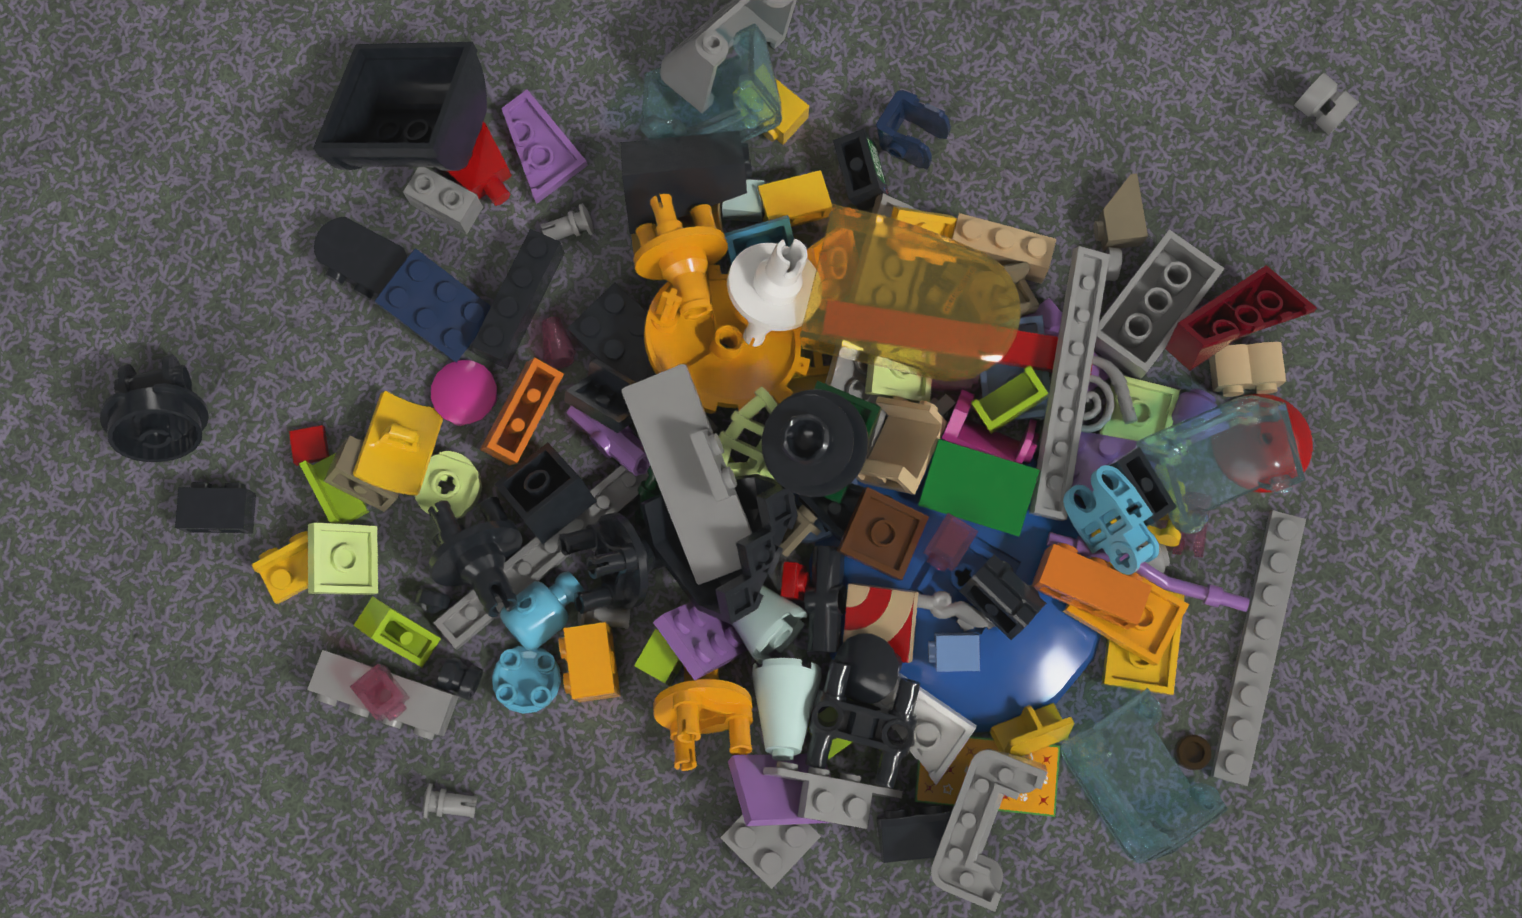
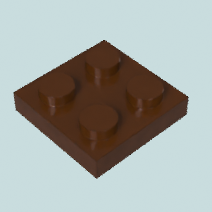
M865 487L836 552L901 581L929 516L869 487Z

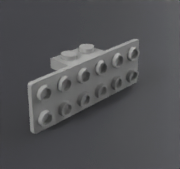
M680 364L623 388L622 394L696 583L702 584L741 569L736 542L752 534V530L735 490L737 482L734 473L730 467H726L722 457L724 449L721 440L716 433L713 434L687 365Z

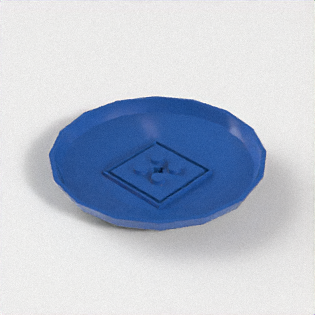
M1033 455L1030 463L1023 461L1022 464L1037 468L1038 458ZM932 456L915 495L864 484L857 479L859 486L869 487L883 495H889L894 500L929 516L903 580L893 579L845 556L843 584L846 586L847 592L849 583L917 591L919 594L930 596L937 591H945L950 594L952 603L963 601L976 608L959 592L962 587L957 584L958 577L954 575L955 571L961 573L964 569L970 571L969 578L971 579L995 554L1000 560L1009 563L1014 573L1024 583L1031 586L1044 551L1050 547L1046 545L1049 532L1075 539L1080 535L1073 526L1068 514L1067 520L1064 521L1029 514L1030 504L1019 537L918 506L932 463ZM1074 495L1075 503L1080 508L1086 509L1081 497ZM832 535L829 538L817 541L814 547H838L840 541ZM813 551L809 560L810 584L812 579ZM1038 592L1040 598L1047 604L1012 640L996 626L989 630L987 627H974V629L965 631L977 632L979 634L980 671L937 672L935 663L928 662V641H935L934 633L964 631L960 629L959 624L956 622L958 619L956 616L939 619L934 617L930 610L917 608L913 660L910 663L902 662V668L899 673L908 679L920 682L921 688L974 723L976 729L973 733L990 732L993 726L1021 716L1025 706L1031 705L1034 710H1037L1052 703L1056 704L1093 661L1101 634L1065 614L1063 610L1067 605L1066 603ZM846 613L841 616L840 646L843 644ZM829 653L831 659H835L837 653Z

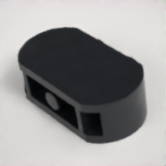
M347 217L335 218L324 224L318 231L314 241V253L318 262L327 271L325 276L339 285H343L345 281L355 286L353 291L367 300H371L373 296L377 298L409 256L402 246Z

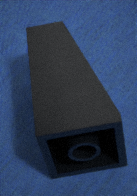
M740 131L620 142L622 179L630 234H636V228L646 223L656 224L657 226L654 212L650 205V200L654 196H657L658 202L662 204L659 194H670L676 218L678 219L690 214L691 209L701 204L713 206L746 194V180L752 179L748 143H741Z

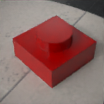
M784 562L781 597L789 600L804 601L806 588L810 584V574L807 572V567L796 562Z

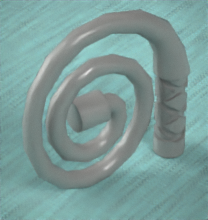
M1093 356L1092 365L1103 369L1110 377L1119 406L1121 407L1124 423L1131 424L1138 421L1131 396L1129 395L1128 385L1126 384L1127 380L1122 372L1111 361ZM1095 375L1090 376L1089 382L1097 384L1103 390L1106 396L1107 407L1104 416L1097 423L1082 425L1081 432L1084 433L1100 430L1111 420L1114 410V396L1110 386ZM1087 391L1086 402H1089V399H1093L1094 407L1090 412L1084 413V421L1095 418L1101 410V400L1096 392Z

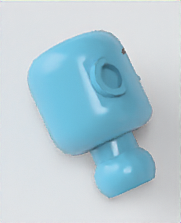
M569 571L558 575L555 584L550 588L542 582L534 581L516 595L517 605L514 609L508 612L505 606L502 608L500 618L525 649H537L566 625L568 613L564 607L570 602H574V594L576 592H583L584 589Z

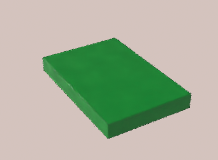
M939 439L918 506L1019 537L1040 469Z

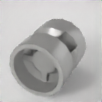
M1323 73L1306 90L1294 106L1307 117L1315 116V124L1330 135L1358 105L1359 101L1346 90L1339 92L1337 90L1338 84L1326 73ZM1331 99L1336 105L1327 113L1322 107Z

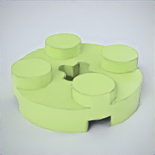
M452 451L439 452L438 455L431 457L420 493L415 496V499L421 509L429 514L428 510L431 506L438 512L435 503L448 501L457 519L462 518L473 509L479 500L482 490L480 473L464 455ZM448 477H452L455 489L447 494H442L443 489L438 486L439 482L446 481Z

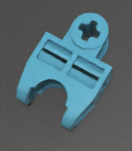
M1104 465L1095 470L1091 475V485L1094 491H1091L1084 485H1075L1066 491L1063 503L1073 526L1093 554L1103 548L1116 570L1122 574L1131 575L1139 569L1141 563L1150 562L1159 554L1158 541L1143 522L1151 517L1153 513L1135 487L1117 468ZM1102 474L1112 480L1113 490H1110L1103 482ZM1074 493L1082 498L1086 509L1080 508L1075 503ZM1137 504L1138 508L1128 514L1127 510ZM1116 518L1117 521L1111 524L1110 521ZM1098 529L1101 530V532H1099L1092 538L1089 536L1094 531ZM1147 541L1148 544L1141 549L1138 547ZM1126 553L1129 554L1127 558L1120 561V557H1122Z

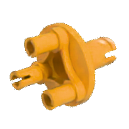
M659 194L662 204L658 202L657 196L650 200L657 226L656 224L646 223L640 225L635 230L640 243V248L633 258L635 270L638 275L646 279L667 280L671 283L672 287L678 290L676 295L682 297L679 310L685 319L702 318L712 311L705 273L708 265H714L726 254L728 250L726 236L721 230L716 228L710 205L701 204L692 208L690 214L695 227L683 228L682 223L676 218L671 195Z
M684 667V682L666 688L655 698L653 703L654 718L660 725L670 730V739L674 741L675 769H680V764L681 771L696 768L695 741L701 738V734L729 730V750L732 755H748L752 752L750 725L753 723L751 695L740 685L719 680L718 669L694 680Z

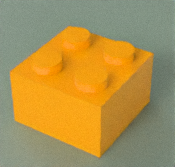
M606 622L563 628L564 637L559 638V650L561 658H565L568 663L569 672L563 673L565 693L570 694L572 699L577 702L620 697L612 628Z

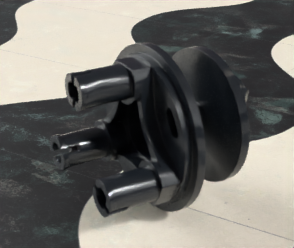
M805 390L784 399L768 417L762 434V454L770 474L787 490L807 497L828 496L847 487L862 470L868 454V432L859 411L844 397L826 390Z

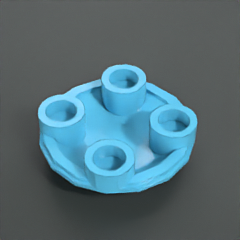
M517 646L513 649H507L501 654L499 661L495 665L492 675L493 690L498 701L509 710L522 714L537 712L548 706L556 697L561 684L560 668L553 655L543 648L538 647L537 649L529 650L523 646Z

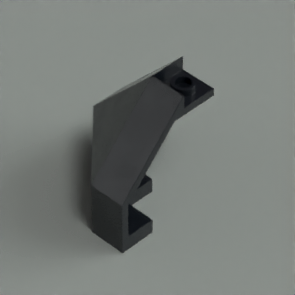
M759 474L735 477L737 482L735 490L752 530V534L736 542L741 569L702 584L696 583L661 491L659 494L640 503L646 528L639 532L698 611L729 624H733L759 608L764 596L760 594V590L767 574L773 575L784 550L779 546L787 528L793 529L798 517L793 492L784 488L775 479Z

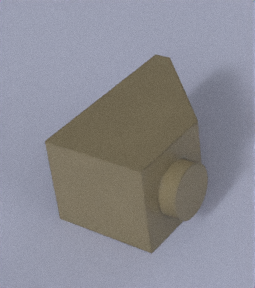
M1137 173L1130 174L1102 210L1097 221L1094 222V236L1096 241H1101L1102 251L1107 250L1108 247L1128 248L1142 246L1148 237Z
M349 435L338 448L324 482L385 512L397 500L399 493L376 487L353 475L364 440L356 439Z

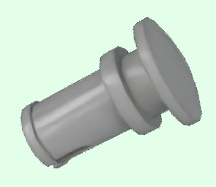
M582 203L579 204V212L569 211L568 216L548 223H542L541 228L544 235L559 240L573 234L576 237L580 236L584 230H587L589 235H593V221L587 208Z
M603 607L586 612L585 614L578 612V626L606 622L610 627L628 629L630 609L622 607L608 609Z
M429 783L423 798V818L427 819L429 812L437 813L436 816L442 817L443 814L475 817L478 796L446 793L447 789L441 788L440 792L433 791V784Z

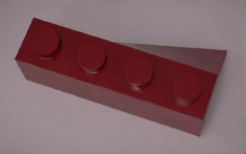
M1265 265L1178 322L1165 349L1191 371L1232 342L1256 331L1313 313L1317 307Z

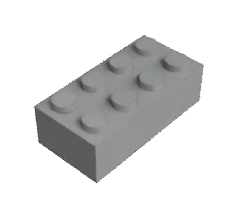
M1169 229L1099 321L1094 351L1111 361L1130 377L1141 380L1166 348L1177 323L1193 312L1225 268Z

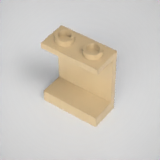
M878 396L876 403L889 416L869 458L866 459L856 479L864 484L915 495L936 450L938 440L941 439L948 422L938 413L939 409L930 402L920 401L919 403H914L899 396H893L892 399Z

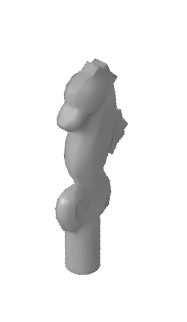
M937 591L932 596L918 593L917 608L928 609L934 617L939 619L956 616L958 618L956 622L964 632L974 629V627H987L989 630L995 626L982 612L963 601L952 603L950 594L945 591Z

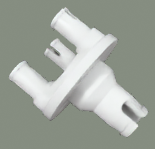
M797 239L793 240L790 247L785 246V241L781 240L779 243H760L746 248L735 258L727 276V290L731 302L737 311L748 320V326L743 333L744 341L749 345L752 338H755L752 345L754 347L760 346L764 342L766 334L772 330L788 331L806 324L814 316L822 300L823 289L820 276L814 265L807 259L805 245Z

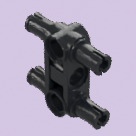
M832 659L824 689L819 690L816 695L808 726L812 736L805 764L810 767L825 769L833 739L840 738L878 748L881 751L874 782L881 786L894 788L901 760L909 754L917 723V715L914 714V709L921 683L901 677L893 708L886 709L871 704L859 703L848 699L844 695L851 664ZM824 706L834 707L838 712V718L833 722H825L819 717L818 711ZM900 724L907 729L908 733L904 739L898 741L888 736V729L892 725Z

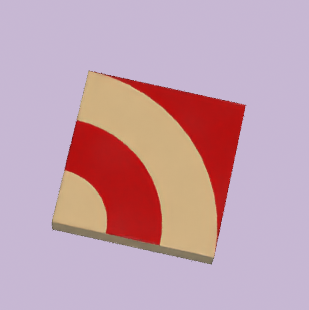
M849 583L843 643L846 639L859 633L874 634L885 639L894 649L895 653L901 657L902 662H912L918 592Z

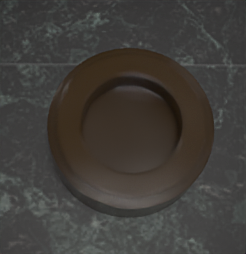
M1187 735L1176 743L1174 748L1175 759L1180 766L1187 770H1200L1211 759V747L1203 737Z

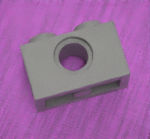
M425 167L417 168L403 191L410 205L465 234L469 232L483 208L477 194Z

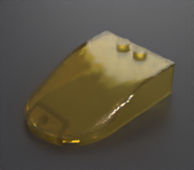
M833 204L800 332L802 349L936 380H965L976 377L978 374L988 370L1007 354L1019 328L1021 314L1020 299L1011 276L998 261L988 254L907 222Z

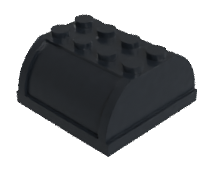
M474 43L356 44L313 149L319 157H323L331 166L340 170H357L362 167H436L444 171H458L465 168L472 157V151L477 137L482 130V123L487 112L485 78L477 56L478 50Z

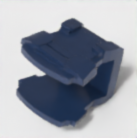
M899 90L894 94L876 124L879 146L897 159L904 158L912 165L927 170L932 162L929 147L922 143L920 139L910 135H903L897 132L905 119L920 126L926 132L939 139H947L951 130L949 118L945 115V111L929 103L925 105L919 103L920 99L917 98V95Z

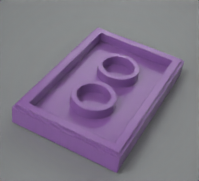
M772 754L733 755L728 760L746 826L828 823L798 817L803 782L763 774L764 767H776L777 761H779L773 759ZM807 754L794 755L793 760L782 761L798 764L797 771L808 773L810 767L805 764Z

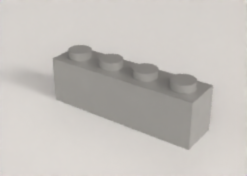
M325 650L321 652L307 689L318 693L315 699L317 701L336 706L337 701L350 705L349 712L367 718L369 713L373 712L382 716L380 722L399 729L402 723L415 727L413 734L433 740L435 734L445 736L459 697Z

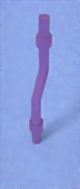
M1049 532L1046 542L1047 546L1065 543L1075 547L1078 550L1077 554L1086 558L1097 557L1110 562L1103 548L1092 554L1081 536H1077L1075 539ZM1126 553L1125 555H1123L1122 557H1120V558H1119L1120 561H1122V560H1124L1125 558H1127V557L1129 556V554ZM1146 562L1141 563L1136 571L1137 574L1164 590L1203 600L1205 605L1216 608L1222 605L1245 612L1249 606V598L1224 592L1223 588L1208 584L1205 587L1168 577Z

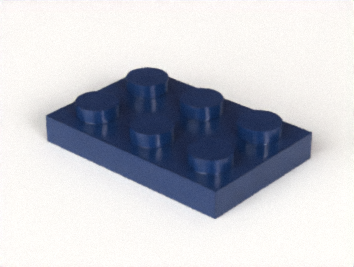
M416 248L374 300V303L456 363L476 338L491 308L488 303Z

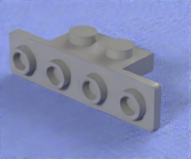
M777 761L776 767H764L763 770L764 775L803 782L798 817L867 829L872 795L902 799L903 791L878 785L874 782V779H871L870 785L860 783L861 777L840 773L839 779L829 777V770L809 767L808 773L797 771L798 764Z

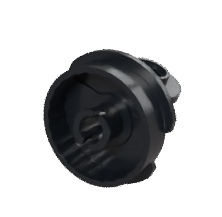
M173 354L163 357L162 369L139 374L136 373L130 364L121 365L118 368V379L114 382L115 394L107 398L100 409V423L103 430L107 433L110 446L120 455L142 462L171 461L184 457L194 451L201 443L202 431L207 426L209 415L206 403L193 392L191 377L186 366L180 365L178 359Z

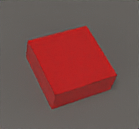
M323 425L289 431L293 463L296 466H299V463L303 461L314 463L329 457L326 430Z

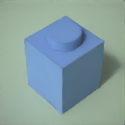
M977 632L934 633L935 641H928V662L935 663L937 672L980 671V645Z

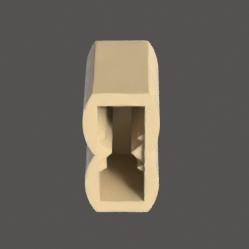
M1281 342L1228 345L1209 358L1213 392L1222 391L1224 397L1242 395L1245 389H1256L1257 394H1270L1277 392V387L1286 382Z

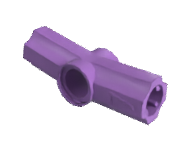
M570 406L566 412L568 417L590 436L591 442L608 459L613 457L635 477L647 473V469L650 466L641 440L634 435L629 426L616 433L575 407Z

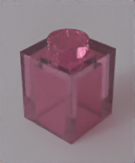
M948 513L923 552L929 556L927 562L941 571L945 572L947 568L953 571L978 531Z

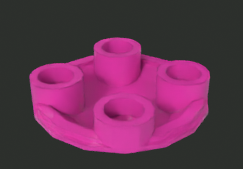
M458 360L457 363L447 364L436 374L431 385V400L435 410L443 419L457 426L471 424L483 419L492 410L498 398L497 385L492 373L484 365L472 360Z

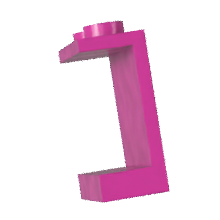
M962 389L942 439L1022 464L1023 461L1030 463L1040 435L1035 432L1037 421L1030 419L1020 442L998 432L990 434L986 427L966 419L975 394Z

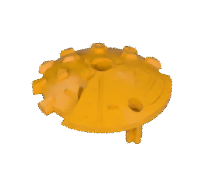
M708 265L705 278L710 294L712 311L702 318L693 320L684 318L679 310L682 297L676 295L678 290L673 288L671 283L667 282L658 291L649 307L644 325V344L649 362L655 374L680 364H686L704 411L709 414L715 413L717 406L738 408L739 411L756 396L754 392L761 386L779 404L794 393L787 387L794 373L805 377L808 371L810 359L800 356L801 340H810L808 326L804 324L801 327L788 331L772 330L766 334L765 340L760 346H752L755 338H752L748 345L743 338V333L748 326V320L737 311L731 302L727 290L728 274H721L720 265ZM721 344H726V345H728L731 349L725 348V347L722 346Z

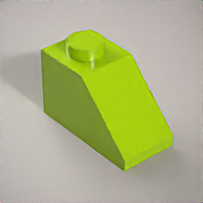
M373 596L353 625L374 641L420 667L424 666L441 640L437 635Z

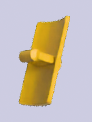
M388 391L381 392L353 475L364 482L385 490L417 496L420 493L443 422L442 416L435 408L406 401Z

